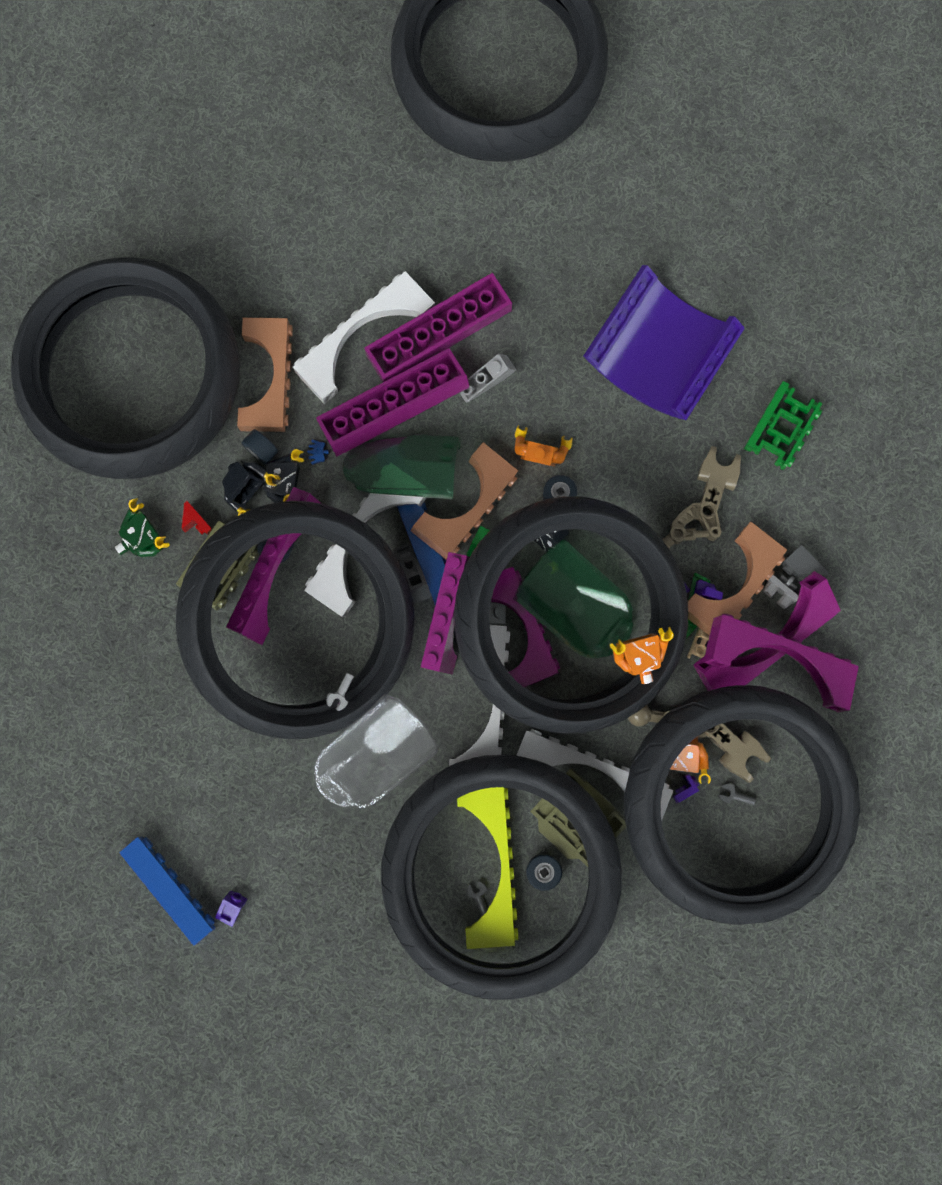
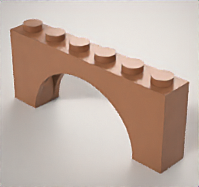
M243 318L242 337L244 341L255 343L270 354L274 365V376L268 392L260 401L248 407L238 408L237 426L240 431L256 429L263 432H285V427L289 426V415H286V408L290 407V398L287 397V390H290L291 387L290 379H288V372H291V361H288L289 354H292V343H289V336H293V326L289 324L288 318Z
M485 443L479 446L469 460L480 480V496L477 504L466 514L453 519H440L424 512L411 529L413 534L446 560L448 552L457 553L460 550L458 545L462 541L465 543L472 535L470 533L471 529L479 527L483 522L481 517L484 513L488 515L495 507L493 505L494 501L502 499L506 493L504 489L507 485L511 487L518 479L515 477L518 470Z
M752 522L735 539L747 560V576L740 591L736 595L723 600L706 599L696 593L688 600V619L709 636L713 618L722 614H730L737 620L741 618V610L743 608L747 609L753 602L751 597L754 593L757 595L763 589V581L765 579L768 581L775 573L773 568L776 565L780 566L786 558L783 555L787 549Z

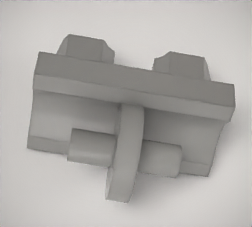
M772 575L766 581L767 584L763 593L770 598L776 591L780 593L782 597L777 601V604L783 609L795 603L799 597L793 592L797 588L792 583L795 579L793 576L787 579L782 575L778 579Z

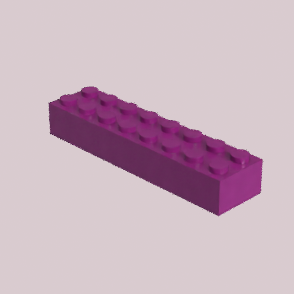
M491 273L364 347L365 354L382 382H385L450 348L511 312L512 302L494 274Z
M450 348L325 412L316 417V420L333 452L338 457L469 388L468 379Z

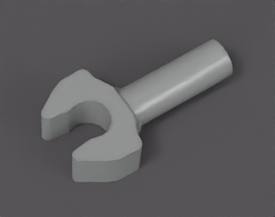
M346 673L338 691L328 693V706H331L333 700L338 698L339 704L336 710L340 711L346 707L348 701L345 700L344 695L354 676Z

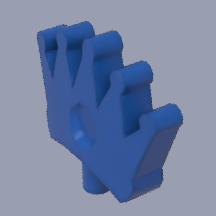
M312 440V443H315V445H309V448L313 450L307 451L308 454H313L308 457L309 459H314L311 464L324 462V454H329V450H324L325 443Z

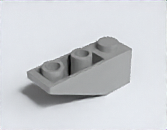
M497 354L468 378L469 388L460 392L462 398L466 403L470 402L504 381L516 371V368L507 355Z

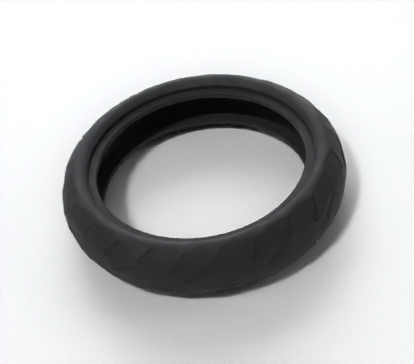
M755 685L721 687L697 694L680 703L664 715L645 736L631 764L624 794L626 829L632 851L650 882L675 905L697 917L719 923L733 925L766 923L798 911L826 890L843 868L855 842L860 815L858 778L849 752L835 729L809 705L790 694ZM741 719L769 721L786 730L803 746L816 769L821 791V810L814 836L805 852L789 869L765 883L744 888H727L698 880L680 866L664 836L661 821V798L669 770L678 755L693 739L714 726Z
M485 755L455 763L430 777L407 799L400 809L387 836L381 861L383 902L388 921L402 947L423 971L451 989L482 999L513 1000L547 992L573 977L600 950L614 923L621 897L622 872L619 849L613 830L597 802L567 774L544 762L522 756ZM497 787L515 788L530 792L550 802L572 823L581 838L587 856L588 890L577 921L564 938L551 949L521 962L489 963L473 959L455 950L439 937L430 926L423 914L416 894L415 861L420 842L428 826L439 812L452 801L480 789Z

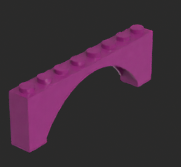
M293 487L287 501H309L322 504L310 493ZM302 533L284 534L268 539L226 628L248 640L263 645L270 630L268 627L267 608L275 573L287 550Z
M815 571L799 582L801 588L796 606L788 622L779 632L786 639L802 642L841 611L827 579ZM761 648L749 655L733 659L731 665L720 669L704 663V657L693 664L707 691L727 686L746 685L784 656L785 653L771 648Z
M722 614L713 618L704 663L721 669L730 666L731 661L746 650L752 648L775 649L794 658L810 674L821 694L823 707L836 712L850 710L859 667L852 664V661L836 658L832 653L820 652L814 646L802 645L801 641L786 639L782 634H773L768 632L767 628L752 626L748 621H739L730 614Z

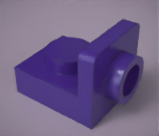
M703 580L696 581L694 594L696 593L710 600H722L723 592L717 591L714 584Z
M689 774L683 776L688 787L683 785L675 790L676 794L672 797L676 803H680L699 791L697 788L699 783L694 776Z
M230 890L223 899L215 918L233 927L243 906L247 902V898L243 897L240 893Z

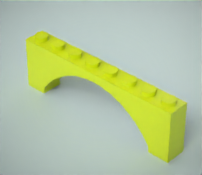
M504 787L480 789L457 798L458 807H464L472 812L488 828L497 844L501 860L500 883L491 905L483 917L481 916L472 926L465 928L467 949L515 946V941H518V928H514L513 920H517L516 908H512V900H516L515 888H511L510 880H514L513 867L509 868V860L513 859L512 847L508 848V839H511V828L506 826V820L510 819L509 807L505 808V800H508V788Z

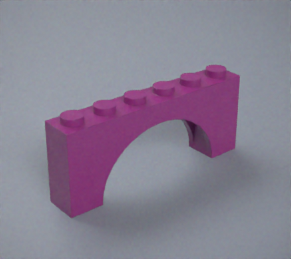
M448 552L423 655L422 668L453 675L457 659L453 650L454 607L459 581L470 558L466 555Z
M513 567L503 570L499 576L491 602L500 603L512 609L525 626L528 638L527 652L522 662L514 670L510 671L509 674L526 688L557 675L560 666L557 659H553L550 654L552 647L549 641H545L542 634L545 631L541 623L537 624L535 616H537L536 610L533 605L530 606L527 599L530 597L527 589H522L520 584L522 578L519 571H515Z

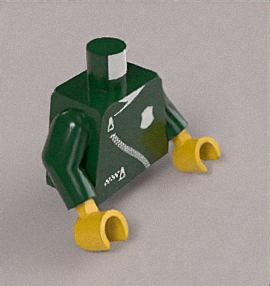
M138 498L129 501V509L118 531L123 541L114 547L120 555L130 550L135 556L154 557L163 548L169 547L170 544L164 543L163 540L166 536H159L146 515L141 511L138 512V509H142L144 504L140 503L137 505Z

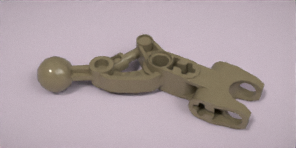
M711 446L697 476V480L706 482L701 501L687 507L672 522L669 534L662 539L668 548L674 544H680L683 540H696V538L707 537L710 541H716L719 538L721 528L717 510L724 488L734 491L740 475L742 455L736 454L731 465L721 466L716 461L717 447ZM712 491L714 492L715 497L712 499L711 502H709L711 497L710 492ZM703 509H709L711 511V515H705L703 513ZM697 519L704 530L696 531L695 528L685 529L684 526L690 521Z
M646 705L640 711L630 716L628 720L632 725L640 727L648 724V722L658 723L669 711H653ZM719 724L698 736V739L708 737L724 751L725 754L719 759V762L731 773L736 774L748 783H751L754 778L746 769L747 759L754 755L765 763L771 760L761 744L746 731L738 738L724 724ZM726 734L725 739L727 742H721L722 737L720 735Z

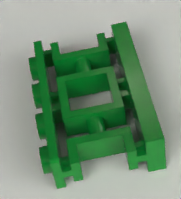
M782 381L743 448L749 452L753 451L756 455L759 454L762 448L775 454L778 458L774 465L780 466L781 470H784L787 466L791 467L796 459L793 456L796 450L799 452L805 443L802 441L805 435L808 436L814 427L811 425L814 419L817 420L823 411L820 409L823 404L820 401L817 403L814 399H811L806 406L792 398L791 396L795 389L789 388L790 384ZM786 394L787 396L783 402L792 406L790 411L787 412L780 408L777 414H775V409L783 395ZM812 408L813 411L803 429L800 428L804 420L795 415L798 410L807 414ZM779 417L796 425L790 437L773 429ZM768 425L769 428L766 433L774 437L771 444L762 439L760 444L756 445L763 430ZM795 440L786 459L783 460L782 458L786 452L777 448L780 442H783L789 446Z

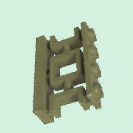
M218 521L212 529V531L210 532V534L208 535V537L206 538V540L204 541V543L202 544V546L219 528H221L225 524L221 521ZM258 544L244 552L246 555L240 564L238 561H235L227 570L220 582L224 587L219 595L215 594L212 608L218 611L226 605L230 592L233 593L238 586L237 581L241 576L244 577L246 575L251 560L254 561L258 557ZM189 565L176 583L179 588H181Z

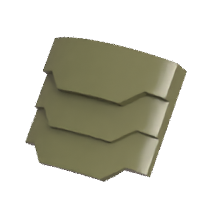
M570 768L566 774L582 786L597 802L616 838L626 828L625 817L595 787L573 768ZM542 798L530 811L538 819L539 832L567 859H580L588 867L586 852L576 829L558 808Z

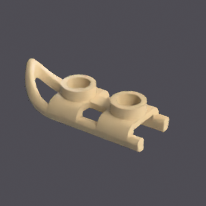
M700 628L697 630L687 655L689 659L692 654L700 658L705 656V644L709 640V635ZM698 638H702L700 644H697Z

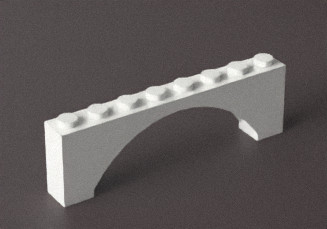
M406 271L403 274H398L390 285L380 289L377 296L368 299L363 308L354 311L350 319L346 322H341L337 326L336 331L332 334H327L323 338V342L318 346H313L309 350V354L304 358H299L295 362L293 369L323 404H326L338 393L335 386V368L339 353L347 339L358 328L372 320L386 316L404 315L417 317L433 308L435 302Z
M391 463L389 466L386 465L381 472V479L378 482H374L370 488V495L368 498H363L359 505L361 508L353 516L366 523L378 513L395 506L418 504L421 506L431 490ZM336 544L332 545L327 551L328 557L325 561L322 560L316 568L317 573L314 577L311 576L305 584L307 587L304 591L341 617H346L356 601L352 599L347 581L348 552Z
M490 625L494 648L504 666V662H508L509 651L505 650V643L510 641V632L506 631L507 626ZM493 704L489 723L481 737L464 754L456 759H450L449 766L474 757L501 755L502 747H498V739L502 740L503 728H499L500 720H504V712Z
M531 729L530 732H525L516 756L538 760L550 766L561 764L587 765L607 774L625 792L629 768L624 766L621 769L614 766V762L603 759L602 762L595 759L597 755L585 751V754L577 751L578 747L570 744L563 746L559 744L560 740L551 736L548 739L541 737L542 733ZM666 783L664 784L661 798V821L673 793V790L668 789L670 785Z

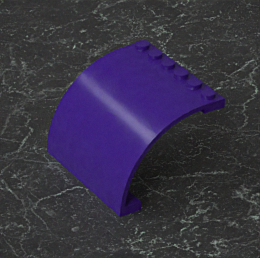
M642 265L583 357L607 380L636 400L669 416L687 420L745 328L735 316H729L727 321L724 322L688 305L669 291L657 279L658 277L648 265Z

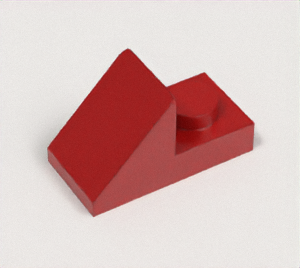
M186 501L183 509L182 530L186 533L197 524L195 528L202 535L204 533L209 535L212 528L194 507Z

